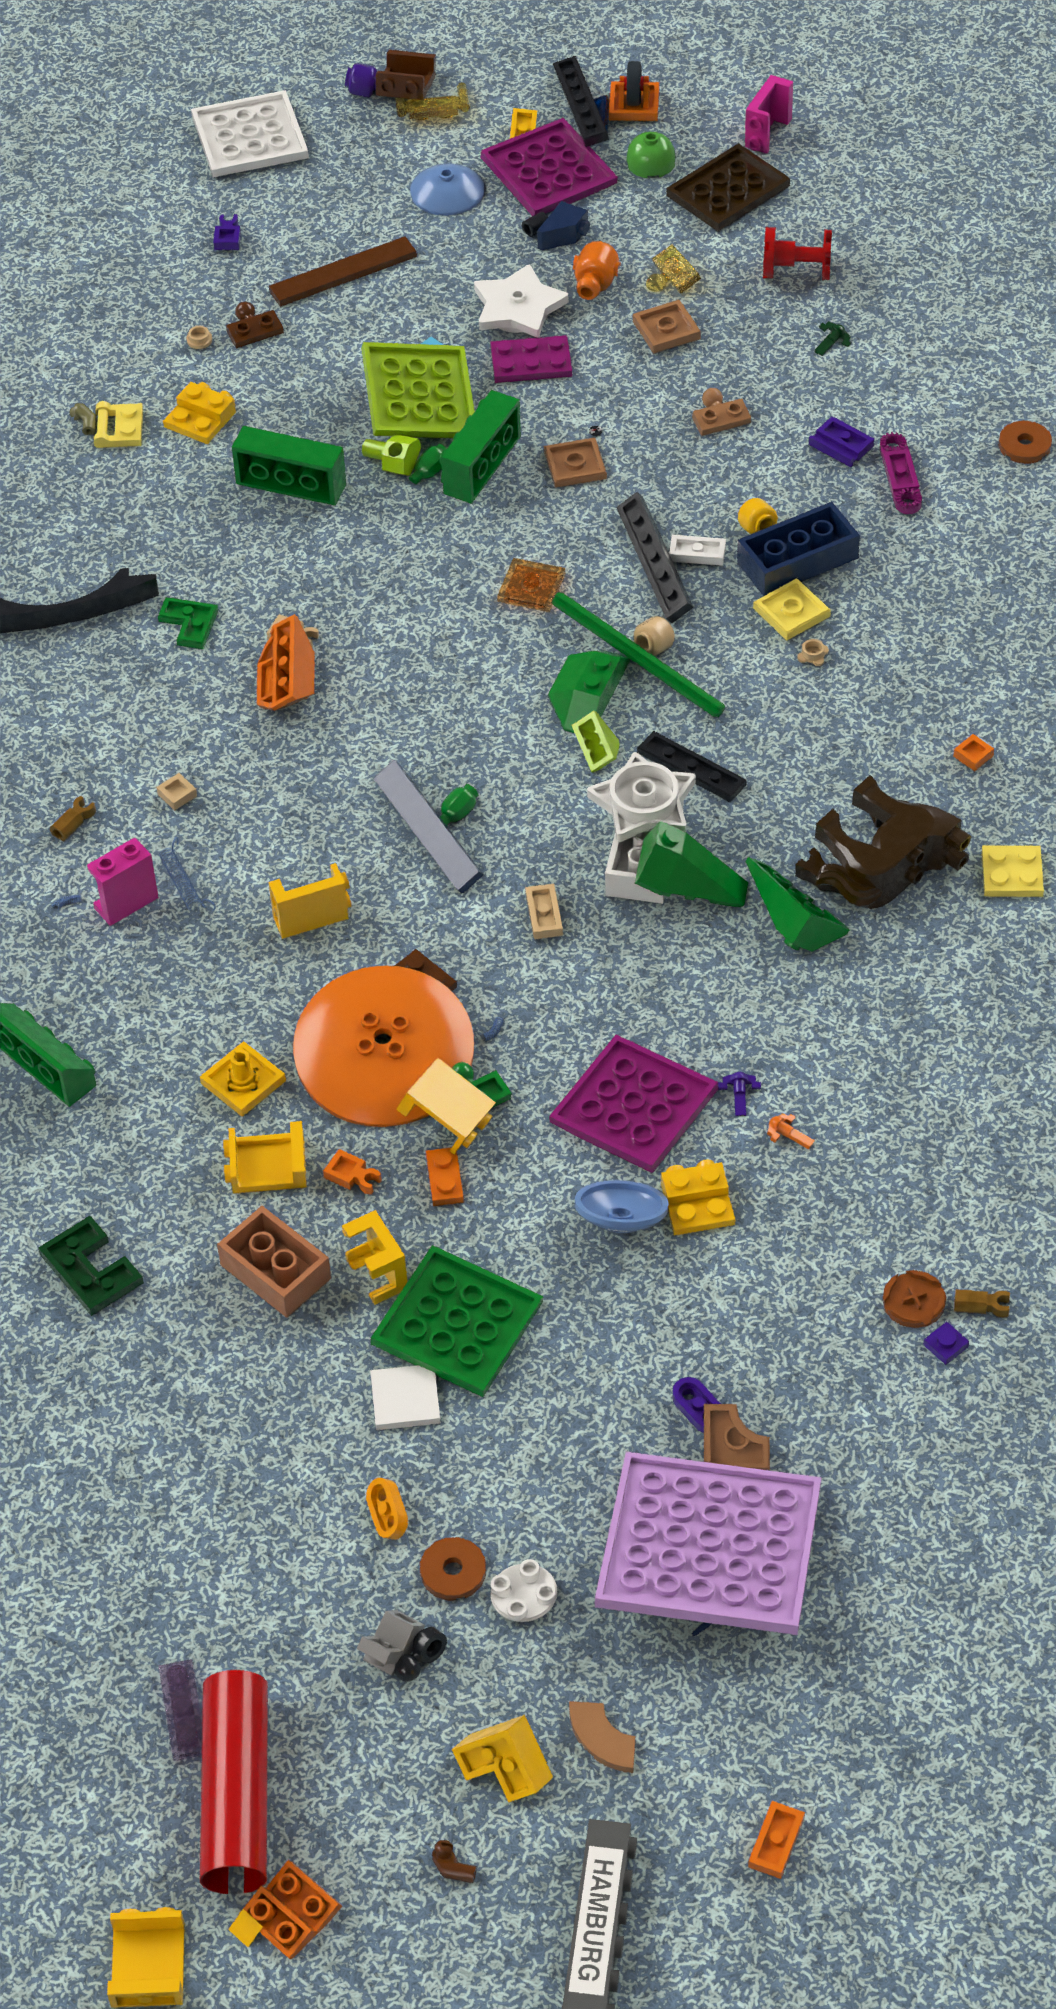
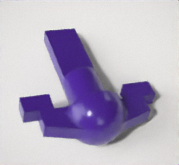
M741 1071L722 1077V1082H718V1090H727V1084H732L735 1116H746V1084H751L752 1089H761V1082H756V1076L748 1075Z

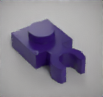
M221 214L219 216L220 226H215L214 250H239L241 230L238 215L234 214L232 220L226 221L224 220V214Z

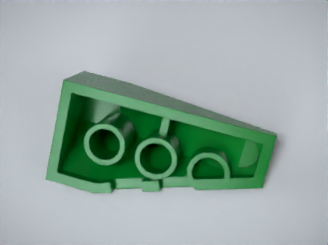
M748 856L745 862L776 930L785 937V944L795 950L803 948L813 952L848 934L850 929L827 909L821 910L812 904L813 898L792 887L793 883L770 865Z

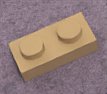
M554 883L525 887L533 938L542 939L563 936V927Z

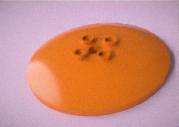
M372 966L351 971L336 978L312 997L301 1013L296 1025L293 1055L299 1079L305 1090L328 1113L358 1125L373 1127L397 1126L429 1116L428 1113L417 1105L406 1117L396 1109L406 1093L437 1058L451 1068L459 1062H465L472 1066L474 1034L471 1021L463 1004L440 981L410 968ZM381 1034H387L392 1038L386 1044H379L375 1041V1038Z

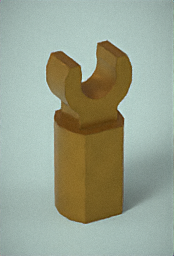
M82 796L77 797L73 802V808H69L50 827L51 834L65 841L83 823L84 819L91 818L95 814V803L92 802L89 806L82 808L85 805L84 798Z
M956 1289L954 1312L979 1314L992 1312L997 1317H1008L1009 1306H1001L998 1303H1009L1010 1292L997 1291L994 1294H988L985 1291Z

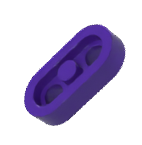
M681 1378L673 1386L672 1398L675 1406L698 1431L704 1433V1404L721 1403L696 1378ZM690 1394L693 1395L694 1398L691 1400H687L683 1398V1396Z

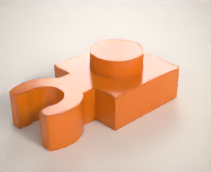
M341 1149L336 1152L323 1170L325 1179L351 1190L354 1184H357L363 1193L369 1195L373 1193V1185L367 1183V1181L374 1180L378 1183L382 1181L381 1173L374 1168L366 1169L365 1160Z

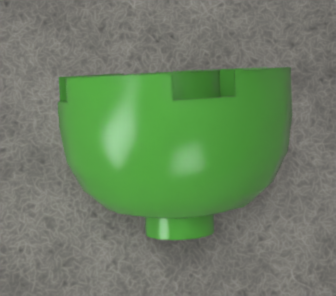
M641 133L628 146L626 157L628 169L633 174L643 178L656 175L663 177L675 167V148L670 139L661 133Z

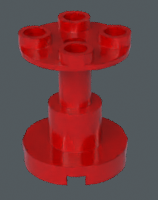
M765 227L764 279L774 278V266L794 267L795 262L822 263V281L830 280L832 230L824 229L823 247L796 246V241L776 240V227Z

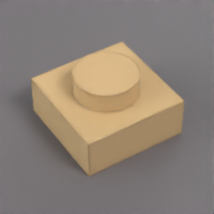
M180 773L156 787L157 795L174 811L197 797L196 788Z

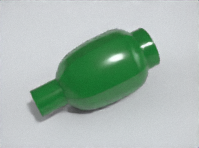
M438 444L425 450L417 459L414 466L415 472L409 477V480L417 485L422 479L432 478L442 470V465L439 462L440 455L447 448L442 444Z
M466 784L464 787L453 789L441 805L442 815L440 818L446 826L450 822L461 821L473 810L476 805V798L479 796L477 790L473 786Z

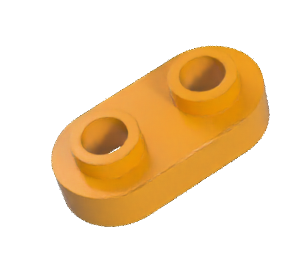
M376 1478L370 1483L366 1493V1501L376 1531L383 1538L397 1540L403 1536L408 1527V1516L402 1498L394 1481Z

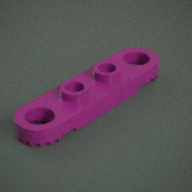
M893 432L891 434L886 433L880 439V453L895 508L903 514H914L922 507V496L910 450L907 446V440H905V436L903 437L902 434L898 435L897 432L896 434H893ZM891 443L898 444L899 447L896 446V448L893 447V449H892L891 446H890V448H889V445H888V444H891ZM911 499L914 502H912V504L909 503V505H907V502H905L904 504L903 500Z

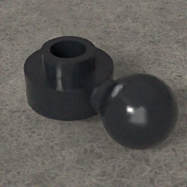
M428 1627L419 1631L413 1641V1653L404 1654L395 1664V1675L405 1682L415 1680L420 1674V1664L422 1662H434L442 1655L447 1645V1637L435 1627Z

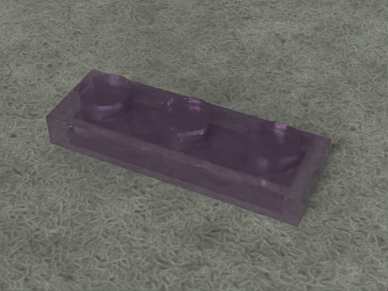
M192 1659L158 1665L173 1761L202 1756V1717Z

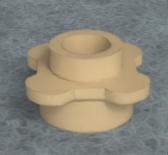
M809 639L802 644V652L798 654L797 659L801 663L809 662L815 666H821L824 664L823 658L828 654L829 649L820 640Z

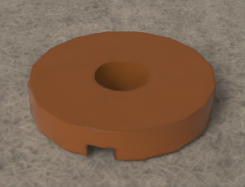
M1025 420L1016 421L1002 429L998 446L1004 456L1005 454L1009 456L1010 460L1024 464L1036 463L1042 460V457L1050 453L1052 437L1050 432L1041 424ZM1020 440H1029V441H1031L1032 443H1030V444H1022V443H1020L1019 441H1020Z
M460 1537L444 1538L434 1542L425 1550L420 1561V1576L426 1590L437 1598L447 1601H454L456 1598L464 1596L467 1598L472 1596L484 1582L486 1577L485 1557L480 1548L469 1540ZM449 1563H458L462 1566V1570L456 1575L447 1574L444 1568Z

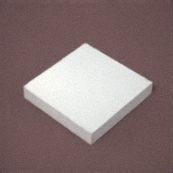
M419 1365L370 1370L376 1430L441 1423L435 1372Z

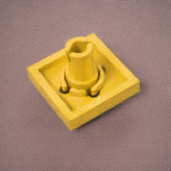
M243 1041L200 1076V1082L243 1117L286 1082V1076L284 1072Z

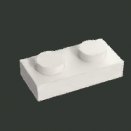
M672 535L669 555L673 562L723 566L726 539Z

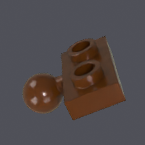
M247 301L240 302L235 308V315L240 321L226 325L227 334L236 348L284 333L283 326L274 310L255 315V307Z

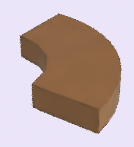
M569 1701L570 1722L578 1742L601 1764L615 1770L633 1773L636 1737L623 1734L610 1724L605 1716L604 1703Z

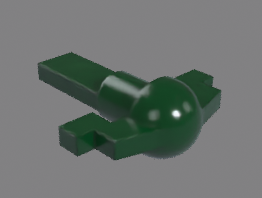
M830 321L826 324L822 322L819 328L824 332L827 329L831 332L814 352L823 356L839 338L843 339L841 344L848 347L851 344L849 342L851 336L846 332L844 326Z

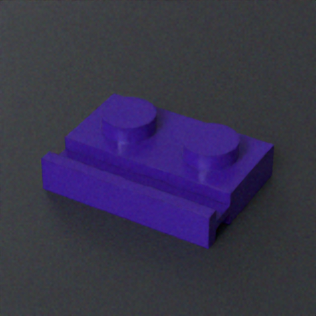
M831 416L816 430L815 435L809 436L808 445L852 467L856 460L859 461L874 447L875 439Z

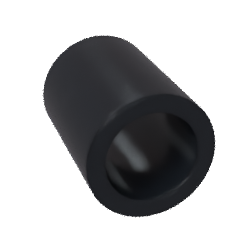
M541 211L522 222L523 231L530 237L535 236L537 230L548 216Z

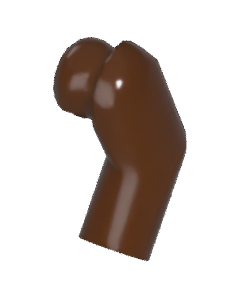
M447 1840L438 1841L432 1852V1860L440 1874L444 1878L474 1884L477 1866L459 1863L452 1851V1843Z

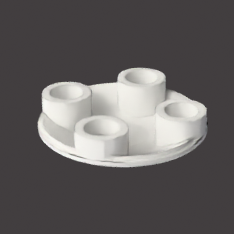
M527 1559L521 1564L506 1568L499 1575L493 1577L491 1580V1601L496 1611L506 1619L516 1622H529L541 1618L551 1610L557 1598V1585L553 1576L546 1569L540 1567L538 1562Z

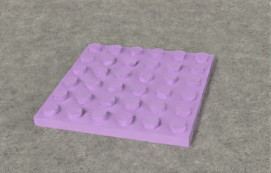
M626 1452L596 1590L595 1607L798 1635L821 1477Z

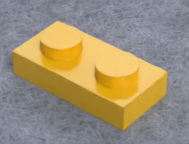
M513 108L510 139L536 129L537 110Z

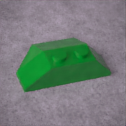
M589 651L568 655L548 693V698L565 731L574 733L572 724L592 711H596L600 717L602 716L631 660L630 658L608 651Z

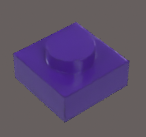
M946 1321L924 1339L923 1345L947 1365L969 1347V1341Z

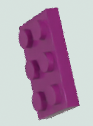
M567 335L490 341L495 383L572 377Z

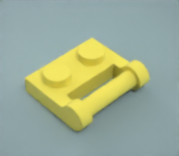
M100 401L96 404L95 413L98 416L97 433L94 435V446L96 448L141 446L142 403L110 405L106 401ZM108 416H116L115 435L109 436L107 434Z

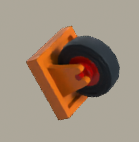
M629 61L627 76H620V81H611L609 121H658L660 82H649V76H642L640 61Z

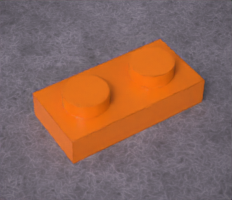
M452 1147L426 1150L433 1206L464 1203L457 1152L455 1154L450 1152Z
M772 1801L749 1858L748 1868L782 1879L805 1819V1812Z

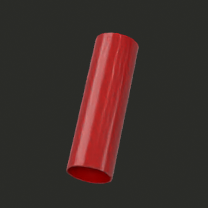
M227 1670L212 1674L203 1682L200 1884L209 1891L228 1894L229 1867H244V1893H250L258 1890L261 1885L264 1886L267 1882L268 1682L264 1677L254 1672Z

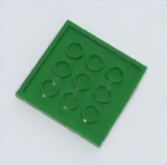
M432 1245L371 1336V1345L415 1366L418 1365L435 1372L436 1376L484 1397L543 1303V1296Z

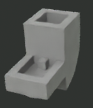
M398 1610L385 1611L375 1635L362 1636L357 1649L365 1653L364 1661L392 1676L395 1674V1664L402 1655L412 1653L414 1638L426 1625Z

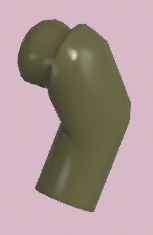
M76 403L74 407L70 408V416L74 417V420H83L82 432L84 435H94L96 432V415L85 404Z

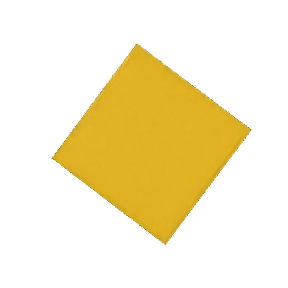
M242 1909L228 1930L249 1947L263 1926Z

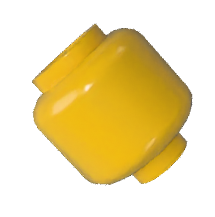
M760 498L749 499L740 507L738 512V522L749 534L777 524L778 516L776 511Z

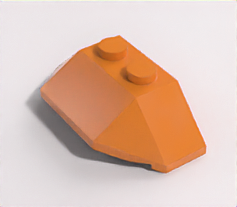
M295 614L272 626L270 631L271 637L266 642L257 663L256 704L261 708L276 711L294 705L314 694L315 652L299 618Z

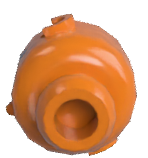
M593 241L585 245L579 256L575 255L573 270L578 282L576 286L577 293L581 298L586 300L596 298L600 292L606 290L612 284L614 277L618 276V267L621 266V263L619 262L617 251L610 244L602 241Z

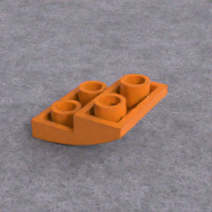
M288 1860L266 1888L261 1885L243 1909L263 1926L260 1933L284 1955L292 1959L332 1920L342 1908V1905L296 1864Z

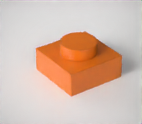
M972 734L954 749L953 757L973 771H976L994 756V748Z

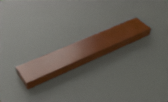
M406 236L269 285V292L281 307L416 258L417 253Z

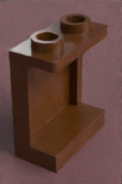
M388 50L385 71H377L376 96L424 100L436 76V54Z

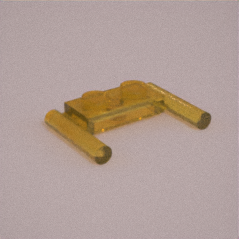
M461 82L457 85L458 97L445 96L424 98V100L409 99L408 101H405V98H395L397 115L405 117L409 113L410 119L422 121L429 117L450 118L453 115H458V109H461L462 112H467L470 109L466 84Z

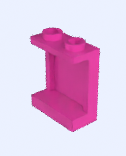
M770 75L748 105L745 119L746 148L767 154L769 152L770 127L773 122L777 121L786 125L792 120L793 81Z
M132 838L87 865L88 871L97 881L100 899L93 902L94 909L110 926L159 898L152 856L136 838Z

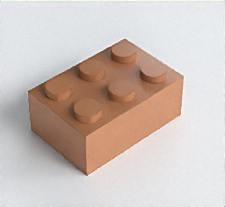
M260 1206L217 1244L220 1265L286 1318L331 1279L329 1257L264 1206Z

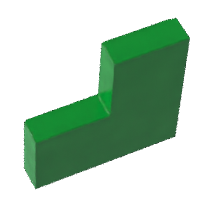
M165 597L158 615V621L182 625L176 640L178 646L204 649L219 609L218 605Z

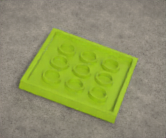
M363 342L361 351L373 436H394L397 434L408 437L453 438L457 432L461 431L468 416L473 415L475 412L464 346Z

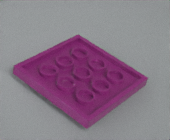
M564 118L481 150L480 158L532 216L541 211L545 214L554 211L561 201L571 204L617 184L618 181L615 173L590 146L585 147L582 137Z
M616 1034L550 1114L549 1120L550 1123L653 1173L718 1091V1082Z

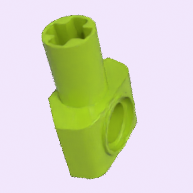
M397 434L388 439L387 442L366 439L362 445L363 456L382 460L383 471L405 476L411 475L421 450V443L418 438Z

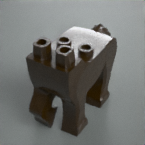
M869 775L853 790L852 805L869 813L875 827H880L875 833L872 843L867 844L848 836L841 828L839 814L833 808L816 823L815 839L822 842L842 866L826 864L819 851L814 847L808 852L810 853L808 861L800 859L795 864V876L812 883L821 891L837 892L849 903L858 907L879 908L894 900L911 883L917 884L925 871L942 870L947 864L959 871L969 860V854L963 850L968 847L971 835L961 829V819L934 806L897 800L883 792L877 785L876 780Z

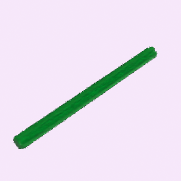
M558 592L555 594L552 604L713 717H720L725 710L723 703L564 593Z

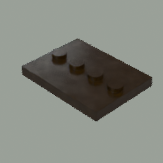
M738 143L667 187L666 196L716 231H720L790 186V178Z

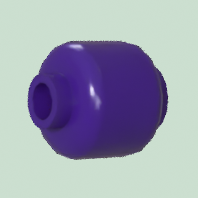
M355 63L352 68L348 67L345 87H348L349 93L367 98L371 97L373 92L376 91L377 69L374 66Z

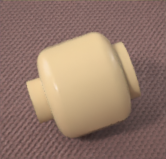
M654 616L640 623L635 628L634 642L653 656H657L673 645L675 634L671 624L665 618Z

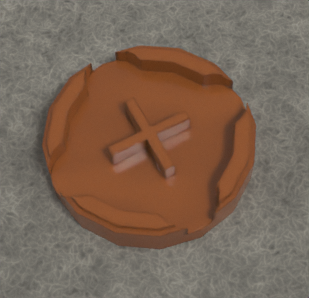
M910 1270L900 1276L897 1274L888 1281L884 1288L882 1301L885 1312L893 1321L902 1326L919 1328L929 1326L938 1321L944 1313L947 1297L936 1277L927 1272Z

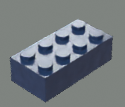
M829 502L738 539L737 563L761 594L765 596L796 578L802 582L858 559L860 535L834 503Z

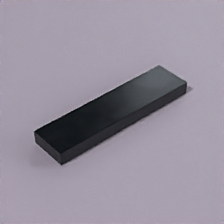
M655 731L637 747L638 754L665 766L672 772L695 774L696 785L728 802H731L747 785V780Z

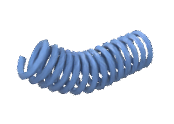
M80 895L65 896V899L63 897V899L56 900L52 906L57 905L59 910V908L68 904V900L70 904L71 899L72 904V899L73 903L81 902Z
M496 1017L492 1028L483 1034L486 1038L485 1041L494 1038V1033L495 1036L498 1035L504 1022L502 1018Z

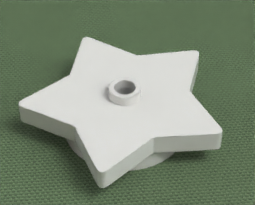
M526 265L506 279L474 282V290L485 305L479 319L480 330L499 328L513 333L524 332L538 338L548 314L569 303L567 292L541 284L530 265Z
M634 752L626 765L619 769L612 779L588 787L587 797L613 815L617 842H622L649 829H653L660 820L686 832V820L681 803L695 785L696 775L693 773L671 772L665 766L648 762L637 752Z

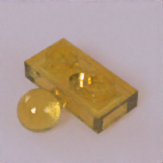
M671 244L652 258L654 265L661 271V274L650 275L646 280V287L650 291L658 292L662 291L666 287V282L670 281L681 294L698 282L701 277L695 268Z

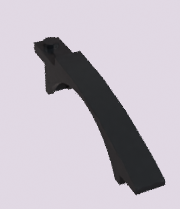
M121 568L112 579L99 589L78 599L58 604L27 605L0 598V633L44 629L91 619L136 605L159 596L156 574L129 576V568Z

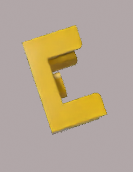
M374 1210L342 1225V1232L344 1236L351 1238L366 1231L367 1242L348 1250L345 1253V1257L353 1270L366 1265L372 1279L385 1275L388 1279L389 1284L369 1293V1297L374 1305L401 1293L407 1283V1271L404 1253L377 1211Z

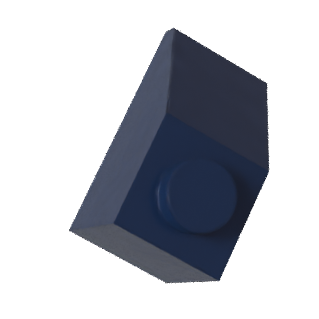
M561 201L537 230L538 249L546 250L577 243L581 236H586L590 228L588 210Z

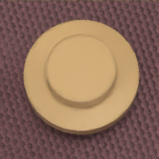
M204 326L192 327L186 337L187 344L194 349L206 348L212 343V334Z

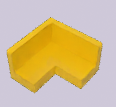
M525 1715L469 1734L452 1748L466 1781L494 1771L508 1803L537 1793L553 1778Z

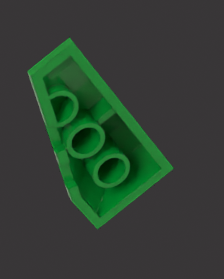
M660 820L644 838L634 884L661 896L670 897L671 894L684 896L686 900L694 901L695 898L708 899L712 904L732 907L744 906L748 882L689 834Z

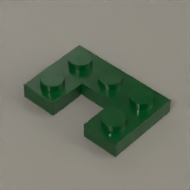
M88 1216L38 1247V1250L44 1261L87 1312L93 1316L142 1285L144 1281L143 1276L126 1256L100 1272L97 1271L86 1256L109 1243L107 1234L91 1216Z

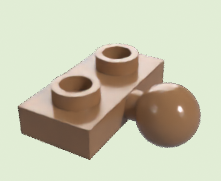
M709 388L703 393L702 401L706 408L695 410L692 414L693 421L701 436L751 423V416L743 399L722 403L723 395L717 388Z

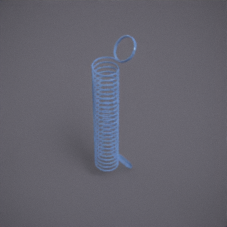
M175 837L172 843V851L171 853L167 854H170V858H173L174 861L177 859L174 865H176L175 867H177L180 870L177 872L182 871V873H178L181 874L180 876H182V878L185 879L182 881L187 880V882L183 883H186L185 885H187L189 888L191 887V889L187 890L192 891L188 892H191L190 894H192L194 897L196 896V898L192 899L197 900L193 901H198V903L200 901V904H202L204 908L205 906L203 904V901H209L214 905V911L216 909V906L211 900L203 899L201 902L187 874L185 873L181 863L179 862L175 854L176 851L174 850L175 839L177 838V845L179 843L178 837ZM160 856V858H161V860H162L164 866L166 867V869H167V871H168L170 877L173 876V875H171L172 872L170 873V871H169L170 867L168 868V866H166L167 863L165 864V862H164V860H163V857ZM171 877L182 899L184 900L187 908L189 909V904L187 905L189 901L186 902L185 898H183V893H181L179 886H177L178 884H176L177 881L175 882L174 877Z

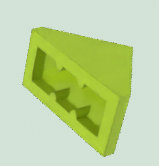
M592 711L572 724L574 733L592 773L617 759L620 746L619 739L596 711Z

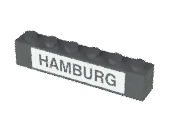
M589 1819L562 2009H615V2004H609L610 1992H617L619 1970H614L615 1958H622L624 1936H618L619 1925H626L628 1903H623L624 1891L631 1892L633 1870H627L628 1858L635 1859L637 1838L631 1837L630 1823Z

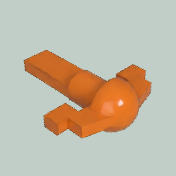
M782 1113L770 1119L767 1135L771 1137L770 1140L774 1143L780 1138V1134L808 1150L815 1142L812 1138L790 1126L796 1118L794 1115L790 1114L787 1116Z

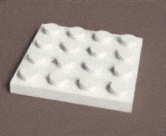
M286 90L191 109L192 118L213 177L309 158L306 143Z

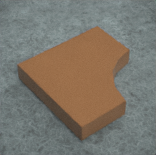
M704 1404V1462L770 1471V1437L757 1435L746 1428L739 1417L737 1404Z

